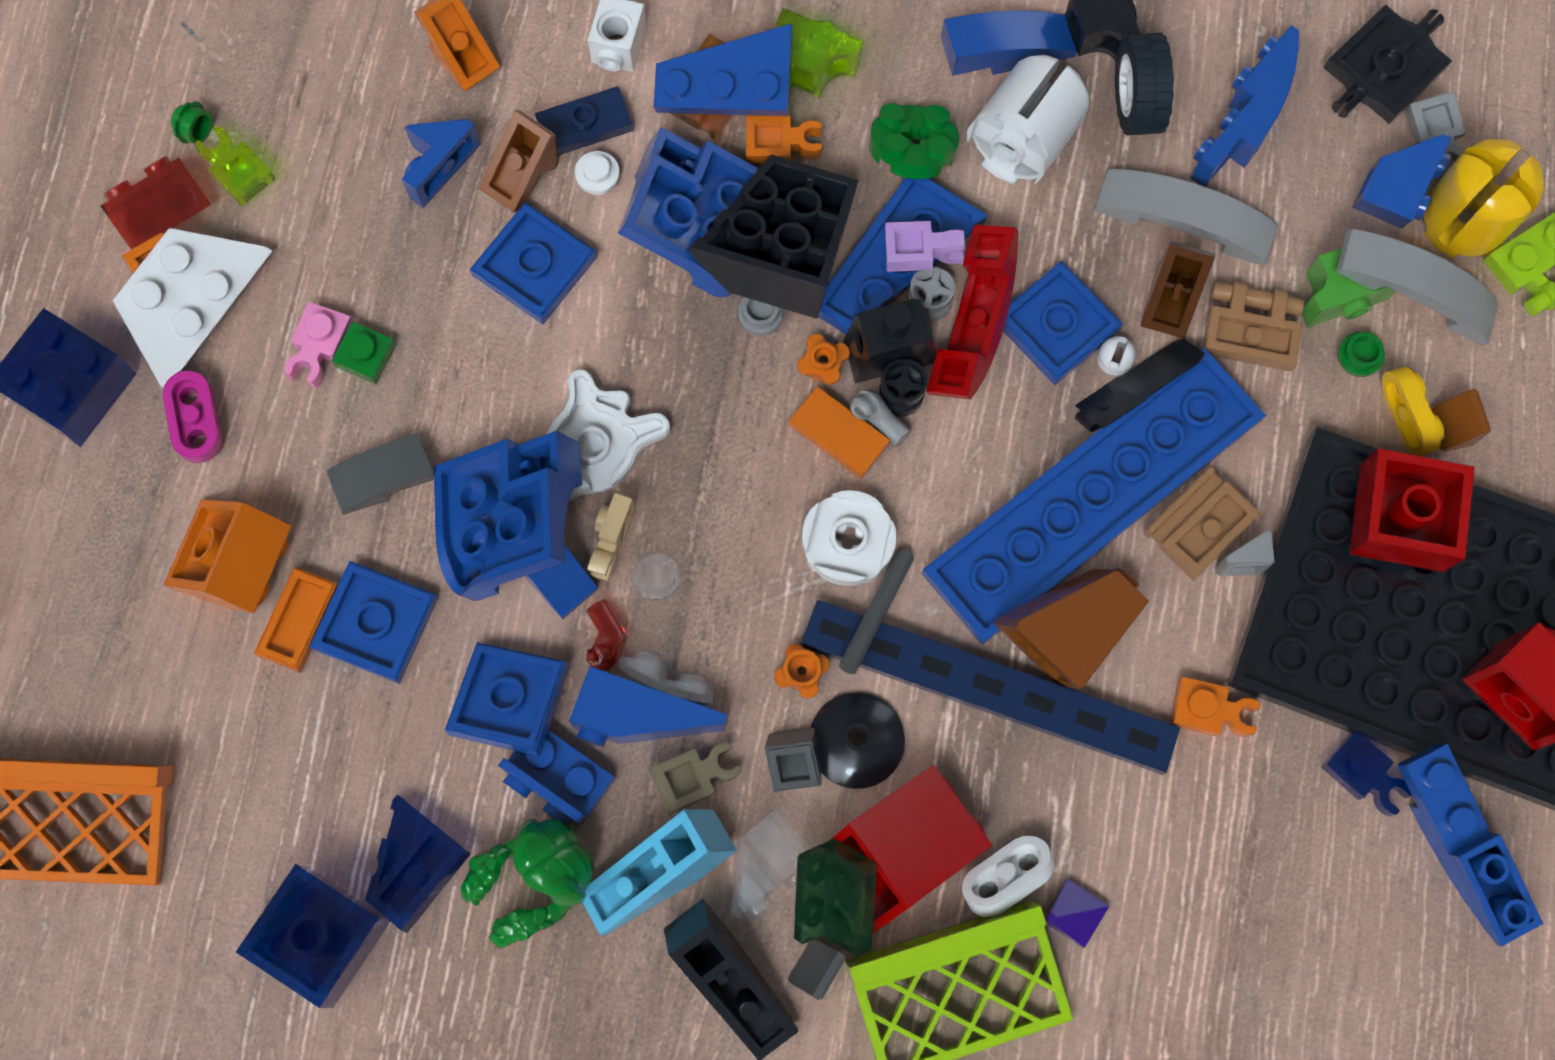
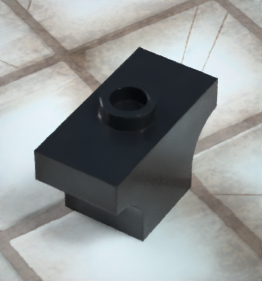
M1069 0L1065 17L1078 56L1101 52L1117 61V51L1121 38L1127 34H1141L1136 23L1137 13L1133 0Z

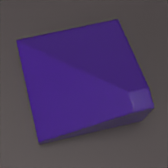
M1066 879L1044 918L1048 926L1082 948H1085L1108 910L1109 905L1074 882Z

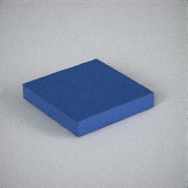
M525 202L470 268V272L473 277L543 325L598 256L596 250Z
M1060 261L1010 303L1003 332L1054 385H1057L1097 351L1107 339L1118 333L1123 323Z
M349 561L309 647L314 651L400 684L438 597L434 593Z
M477 642L445 731L449 736L539 756L569 670L566 661Z

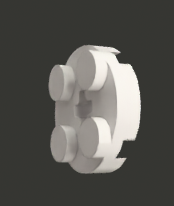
M845 490L832 494L831 497L824 499L821 503H817L811 508L803 524L802 548L807 564L812 571L817 572L823 579L831 583L855 586L874 581L888 566L896 545V528L893 520H890L888 513L883 509L884 506L876 498L863 492ZM847 527L856 529L855 536L862 539L860 545H853L851 549L842 548V542L835 539L836 533L844 534Z

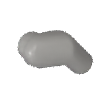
M869 389L862 390L851 401L850 408L854 417L859 420H867L881 434L887 437L894 447L899 446L911 433V430L891 411L878 392Z

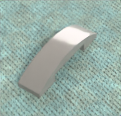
M1108 169L1094 209L1096 212L1135 225L1139 218H1143L1223 244L1221 253L1261 266H1265L1278 227V224L1265 214L1221 192L1185 180L1136 170Z
M1356 229L1346 232L1336 269L1337 273L1373 291L1386 286L1448 317L1446 328L1480 345L1489 343L1498 302L1480 281L1446 259L1409 243Z

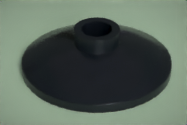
M848 693L838 696L827 702L818 711L812 722L811 728H815L821 773L828 780L839 786L850 789H864L875 786L886 780L895 771L902 759L905 737L901 721L887 703L875 696L864 693ZM853 730H861L865 733L867 742L860 747L854 746L849 741V733Z

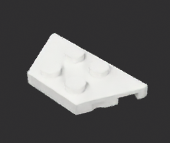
M169 228L113 299V304L151 368L160 388H164L165 383L171 376L184 370L271 256V249L266 246Z

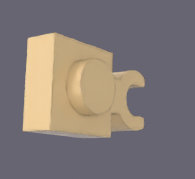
M614 493L610 506L603 504L600 508L594 531L599 532V542L587 568L588 571H591V577L608 582L617 553L620 554L635 514L632 498Z

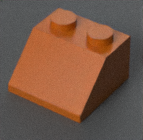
M201 499L163 585L231 610L255 613L257 606L265 600L268 594V581L276 562L286 552L288 546L287 536L292 526L244 502Z

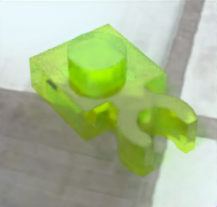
M215 126L213 130L220 139L219 145L215 148H206L198 140L195 142V147L206 162L214 164L208 169L213 178L242 207L276 178L272 171L243 141L234 148L227 132L220 126Z

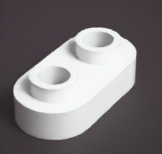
M1035 836L1016 838L970 870L963 880L962 892L971 911L982 917L998 916L1046 883L1052 876L1055 866L1047 843ZM1030 864H1036V866H1034L1029 871L1024 870L1026 866ZM997 892L992 897L984 898L988 893Z

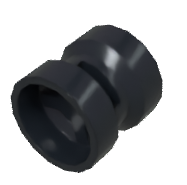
M897 359L890 362L884 369L879 394L897 417L909 416L921 407L928 384L927 374L918 362L911 359Z

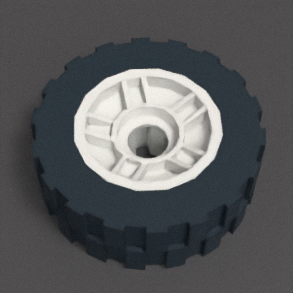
M1161 32L1127 34L1120 40L1115 66V98L1121 129H1123V133L1127 136L1164 133L1170 123L1174 97L1173 61L1167 37Z

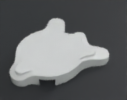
M580 369L573 371L569 375V397L563 411L554 419L547 431L548 434L557 430L580 443L582 486L573 489L569 501H573L584 494L607 491L622 483L633 470L636 460L644 448L665 439L670 433V423L665 415L651 413L638 417L628 416L627 411L631 401L627 392L622 390H600L596 386L592 375L586 370Z

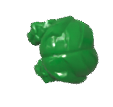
M531 818L520 826L515 837L506 840L504 844L494 845L490 851L477 854L470 859L468 863L470 870L460 888L462 899L465 902L471 901L473 905H479L480 901L492 889L493 883L498 880L502 865L510 858H514L515 868L522 876L525 884L533 890L549 895L553 901L547 907L530 910L516 908L510 913L505 914L502 918H497L491 927L492 932L489 935V940L497 948H504L518 940L524 941L534 933L554 926L555 922L563 919L573 905H577L585 900V891L593 875L594 866L592 858L579 844L574 831L564 822L558 819H546L538 822L536 819Z

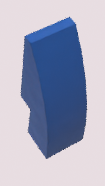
M995 11L944 19L941 40L952 76L990 68L992 75L1012 71L1018 61L1029 56L1048 55L1063 60L1075 57L1077 53L1065 15L1045 11Z

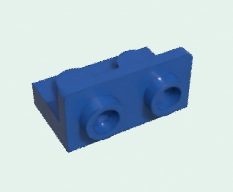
M549 730L539 756L514 751L508 760L503 758L498 765L508 774L503 783L524 798H527L531 792H534L547 802L542 809L546 814L565 824L573 820L581 827L616 780L609 772Z

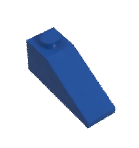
M589 667L569 722L574 729L579 730L577 738L593 745L604 747L607 740L617 744L725 731L728 724V716L722 712Z

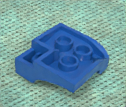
M661 127L648 143L634 177L636 182L618 234L688 271L693 278L692 284L716 297H728L732 293H729L689 253V250L699 236L702 238L713 226L714 219L723 209L727 210L737 199L741 188L755 174L758 168L708 140L700 149Z
M556 430L522 444L504 439L434 466L436 548L441 571L454 593L472 601H479L499 594L500 584L564 563V527L568 503L573 489L582 486L579 442Z

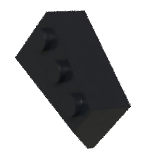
M771 154L741 188L740 195L727 210L723 209L714 219L713 226L702 238L699 236L691 245L689 253L729 293L817 319L859 180Z

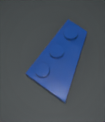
M792 23L656 63L653 106L656 113L788 116L793 44Z

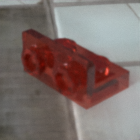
M165 156L143 170L148 177L132 186L126 180L104 194L109 201L100 205V207L131 250L161 232L165 234L169 228H176L211 206V203L180 158L170 162L168 157Z

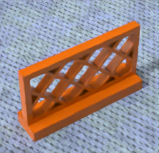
M0 758V794L9 804L0 813V824L16 811L32 830L15 847L0 832V848L6 854L0 859V879L152 886L161 884L167 785L173 784L174 765ZM11 790L25 791L17 798ZM37 791H45L59 806L41 823L23 805ZM60 792L75 793L66 800ZM86 793H94L108 808L91 825H88L72 807ZM109 794H123V796L115 802ZM135 795L152 796L151 817L138 828L121 807ZM65 813L81 831V834L62 849L46 829ZM112 815L131 834L113 851L95 833ZM150 828L148 840L144 833ZM37 837L55 856L42 869H33L20 855V852ZM86 839L104 858L91 871H82L68 856ZM135 841L148 854L147 873H131L117 858ZM12 861L17 868L4 867ZM61 863L67 870L53 869ZM110 864L116 872L102 871Z

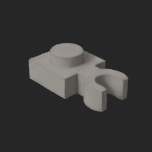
M1454 91L1411 103L1405 108L1416 144L1444 134L1451 137L1445 150L1446 153L1451 154L1450 158L1455 162L1465 150L1455 143V139L1464 136L1466 131Z

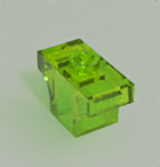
M782 9L776 21V28L791 23L793 26L791 86L820 98L827 84L834 78L840 76L855 77L862 62L864 41L838 31L832 24L826 21H814L788 9Z

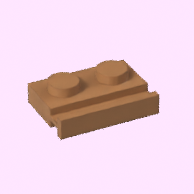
M1212 466L1144 532L1148 538L1151 537L1160 545L1159 548L1193 581L1261 514L1228 481L1224 482L1219 478Z

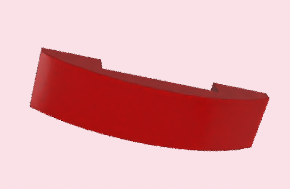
M974 225L962 265L969 273L948 348L947 350L938 349L926 389L929 395L971 400L982 384L996 354L1010 307L1018 254L1019 231L1016 227Z

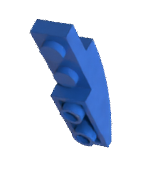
M1293 25L1288 28L1280 39L1273 35L1259 52L1257 57L1261 61L1254 69L1247 65L1233 82L1231 87L1236 90V93L1228 106L1232 110L1219 127L1223 130L1222 134L1216 141L1209 136L1193 157L1198 164L1190 178L1197 184L1206 187L1230 158L1245 168L1260 148L1282 110L1295 74L1299 50V30Z
M1438 742L1398 763L1397 765L1416 802L1410 808L1424 836L1453 885L1496 945L1502 947L1544 924L1501 834L1490 832L1449 745Z

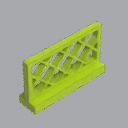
M1029 900L1012 906L998 916H980L845 960L875 1059L887 1060L884 1048L893 1030L918 1042L909 1060H954L1074 1020L1044 926L1047 924L1041 906ZM1035 937L1040 956L1032 972L1029 973L1012 964L1008 959L1017 942ZM1004 947L1000 957L990 952ZM980 954L997 962L984 988L961 977L969 958ZM958 962L953 972L943 967ZM1004 967L1028 978L1015 1005L992 993ZM1043 968H1045L1049 983L1039 978ZM936 970L950 978L937 1004L913 992L922 973ZM911 977L906 987L896 983ZM957 982L981 994L968 1020L945 1009ZM1036 983L1052 991L1058 1011L1037 1017L1023 1010ZM888 985L903 993L890 1020L872 1011L866 991ZM910 998L934 1010L921 1036L897 1024ZM988 999L1012 1010L1004 1028L992 1033L976 1025ZM941 1014L965 1026L956 1045L942 1048L929 1041ZM1020 1015L1029 1019L1028 1021L1016 1024ZM875 1020L886 1025L881 1038ZM972 1031H975L976 1033L982 1035L980 1037L968 1040ZM925 1046L935 1051L921 1056Z

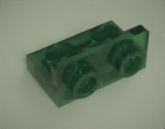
M835 838L800 853L797 858L794 939L801 944H805L823 935L855 957L871 951L877 863Z

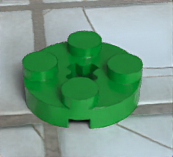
M888 103L880 108L879 116L873 121L869 139V150L871 156L878 164L881 158L884 162L891 165L890 172L897 176L909 179H928L940 175L942 167L948 164L951 167L955 162L959 146V133L955 125L949 120V111L942 106L931 105L923 107ZM911 139L920 141V144H913Z

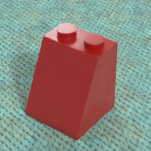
M932 765L848 823L812 856L869 936H871L993 845L986 837L980 822L969 814L955 795L951 783L941 776L935 766Z

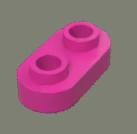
M194 371L178 372L167 380L162 394L170 441L174 450L185 460L192 463H204L217 455L223 441L212 386L199 373ZM198 393L197 400L194 403L185 404V399L189 394ZM200 435L206 436L203 445L193 447V441L196 437Z

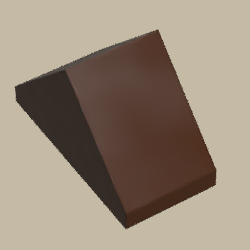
M1170 241L1156 267L1141 326L1185 339L1215 259V254Z

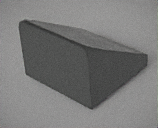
M815 728L776 732L768 735L765 752L774 792L822 785Z
M812 939L789 975V982L816 1000L823 999L846 960L844 958L845 955L818 940Z

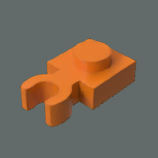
M746 115V162L749 164H763L771 154L791 160V152H798L807 159L820 158L822 155V144H810L805 139L809 136H821L822 123L810 120L802 123L799 127H791V115Z
M1181 677L1177 682L1170 724L1182 729L1216 737L1221 734L1224 724L1235 735L1249 737L1256 733L1257 728L1243 724L1239 717L1240 711L1256 712L1260 709L1261 703L1252 698H1242L1235 703L1227 701L1229 687Z

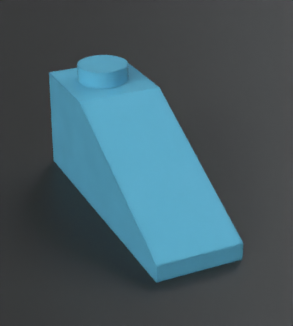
M684 809L591 882L585 891L586 897L582 903L600 936L607 935L700 880L734 854L737 849L713 809Z

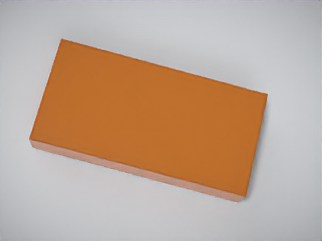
M818 386L789 420L791 428L861 480L890 444V440L864 420L854 417L849 409Z
M294 567L254 654L260 658L302 673L312 651L309 646L338 584Z

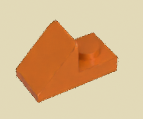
M431 0L414 11V14L431 40L428 47L462 90L466 91L500 68L461 0Z

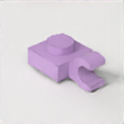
M931 221L885 223L887 272L933 270V258L947 264H958L964 261L965 239L964 231L962 230L932 233Z

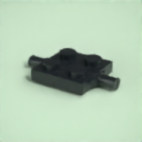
M1387 5L1378 11L1328 59L1324 66V69L1347 89L1332 104L1333 111L1337 113L1342 108L1338 116L1345 118L1362 102L1388 124L1395 120L1452 62L1449 57L1434 45L1429 36L1444 23L1443 15L1440 13L1433 20L1438 10L1431 9L1417 24L1401 18Z

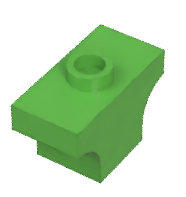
M1342 248L1318 256L1306 272V276L1313 289V296L1304 306L1301 315L1307 328L1343 315L1347 320L1354 319L1370 311L1372 305L1388 300L1396 291L1386 286L1373 291L1337 273L1336 269Z

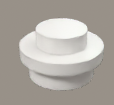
M592 151L586 153L576 163V182L587 193L604 195L610 192L618 183L620 176L618 163L614 157L606 152Z

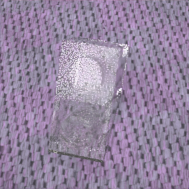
M778 808L738 841L731 913L737 921L744 915L750 921H753L774 904V901L769 896L783 883L791 890L813 871L808 863L814 859L815 854Z

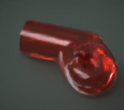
M603 599L594 603L586 610L598 631L592 649H587L586 661L590 667L607 671L619 662L627 635L608 601Z

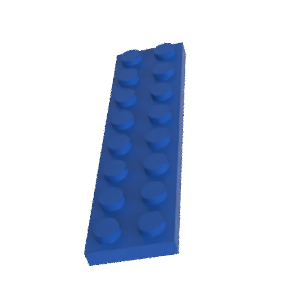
M1205 347L1201 349L1205 355L1198 364L1147 397L1146 401L1104 429L1101 428L922 570L921 574L981 645H984L1000 632L994 625L1000 616L1051 591L1264 419L1265 413Z

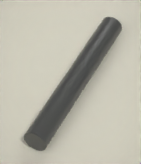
M898 550L839 663V667L848 674L857 673L914 560L913 555L908 551Z

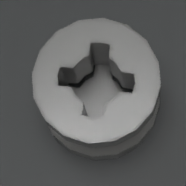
M933 267V270H919L914 274L910 282L907 301L916 298L921 299L928 322L941 320L948 314L955 294L954 280L947 271L939 267Z

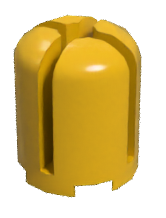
M1488 139L1475 142L1469 146L1428 193L1432 197L1423 214L1427 227L1424 231L1426 238L1437 250L1451 258H1456L1457 255L1468 257L1484 255L1482 258H1485L1498 249L1511 233L1538 207L1543 198L1545 180L1542 166L1532 154L1505 184L1500 187L1493 180L1523 146L1509 139ZM1468 208L1474 212V215L1464 224L1458 217Z

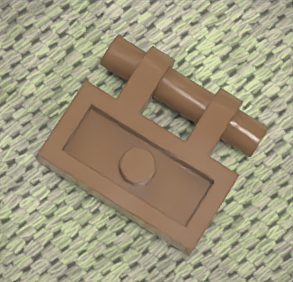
M1233 280L1231 284L1214 281L1210 299L1227 302V308L1212 306L1209 310L1203 348L1205 347L1215 357L1292 372L1297 366L1303 323L1285 320V314L1301 316L1305 299L1288 296V291L1273 288L1271 292L1248 288L1246 282ZM1245 306L1264 309L1267 311V316L1244 312Z

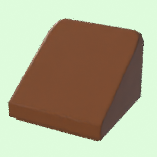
M1476 388L1459 394L1431 409L1432 413L1439 417L1444 427V438L1441 440L1440 445L1441 451L1447 452L1473 446L1491 432Z

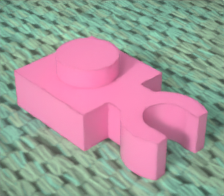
M308 302L290 341L293 347L300 350V352L290 357L285 365L287 377L295 381L300 369L310 367L311 372L308 375L307 382L311 387L317 388L324 378L322 362L324 359L330 361L333 359L348 328L353 322L351 316Z

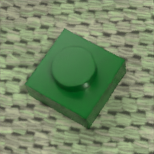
M352 322L331 361L336 368L377 384L397 345L392 338Z

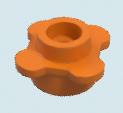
M820 334L811 335L806 342L808 349L805 356L797 362L798 371L804 376L809 375L816 381L833 385L840 380L842 362L849 358V348L844 343L833 344L828 342ZM826 356L828 361L822 363L819 361V358Z
M791 644L785 650L786 659L783 667L775 672V682L781 688L789 686L799 691L800 695L805 699L813 698L819 692L817 684L821 675L829 670V660L823 654L816 655L812 651L804 649L801 644ZM799 667L806 668L807 672L805 675L798 674L797 670Z

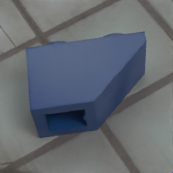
M1442 134L1381 157L1370 168L1352 208L1401 229L1409 224L1413 218L1420 220L1432 195L1426 193L1432 178L1439 179L1450 160L1451 154L1446 153L1445 150L1451 137Z

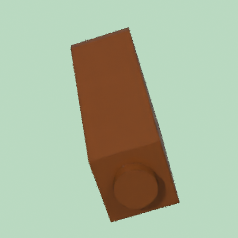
M1094 568L1000 616L994 625L1056 684L1081 690L1145 608L1149 600L1137 590L1138 582L1126 571L1119 568L1115 570Z

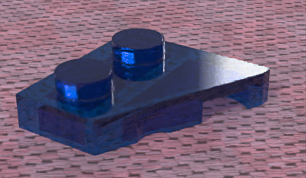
M397 794L392 800L390 807L394 813L387 839L382 838L377 855L378 868L371 877L365 900L397 928L408 933L471 853Z

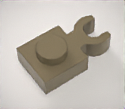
M730 743L717 744L702 761L694 748L648 770L668 815L712 796L715 790L710 782L711 780L728 782L741 773L740 765L730 770H724L718 765V756L731 749Z

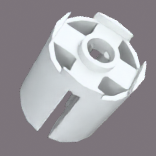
M1036 55L1018 61L967 129V143L973 138L977 149L984 156V160L981 162L982 167L995 177L1010 184H1015L1018 178L1026 180L1036 179L1034 183L1036 184L1044 176L1055 158L1084 120L1089 108V91L1080 74L1069 65L1050 88L1049 80L1058 68L1059 59L1048 55Z

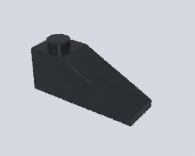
M704 899L663 928L668 955L757 1060H762L799 1032L796 1023L734 935Z

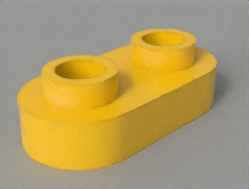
M1407 366L1385 372L1382 376L1383 395L1407 450L1412 455L1425 456L1437 452L1440 448L1441 440L1444 438V427L1439 417L1432 413L1425 397L1426 387L1422 377Z

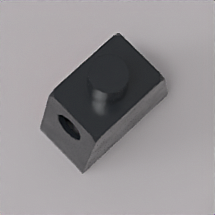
M917 298L857 314L843 339V343L849 348L848 362L855 383L882 377L883 371L888 364L897 359H911L924 367L934 364L937 355L922 300Z

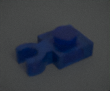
M1357 732L1349 733L1321 766L1323 770L1357 800L1365 798L1370 792L1373 795L1376 808L1386 816L1397 815L1400 811L1389 800L1391 789L1396 790L1405 799L1412 797L1404 779L1391 778L1386 773L1394 762L1365 736Z

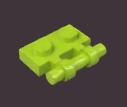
M1555 212L1496 249L1483 260L1510 295L1524 287L1528 290L1532 297L1524 302V308L1531 316H1536L1544 310L1552 311L1555 309V282L1548 281L1544 276L1545 273L1555 268Z

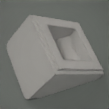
M1271 530L1265 531L1226 556L1215 567V574H1218V576L1261 575L1275 562Z

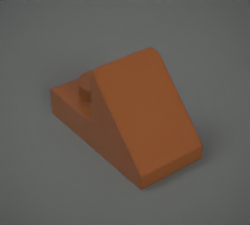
M515 110L478 189L513 213L517 212L527 201L539 174L555 170L557 166L555 134L522 111Z

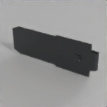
M1186 339L1170 343L1121 377L1115 378L1076 404L1075 406L1080 410L1075 416L1076 421L1090 432H1094L1099 428L1104 429L1146 401L1147 397L1198 364L1205 353Z

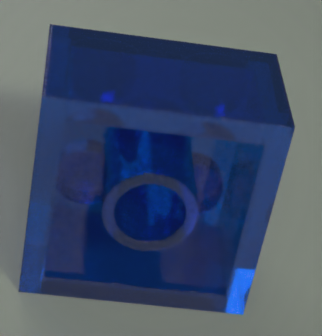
M43 308L0 362V395L81 447L136 376V373L118 354Z
M295 864L236 950V953L318 1008H334L391 921L311 868Z

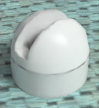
M1120 336L1107 339L1097 354L1100 368L1107 374L1114 376L1123 375L1128 372L1136 359V349L1132 341ZM1117 346L1124 349L1119 364L1111 361Z

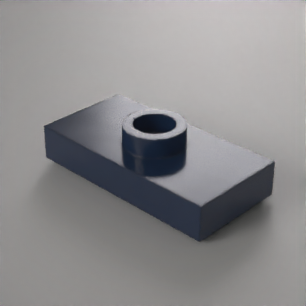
M618 86L535 113L536 121L555 134L556 156L634 131L631 118Z

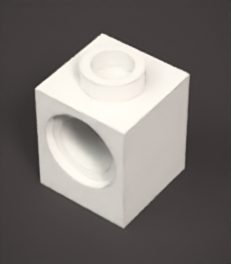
M629 0L599 1L587 40L591 63H595L608 71H619L620 69L630 72L634 71L647 28L644 4ZM613 35L624 36L622 39L619 40L608 39Z

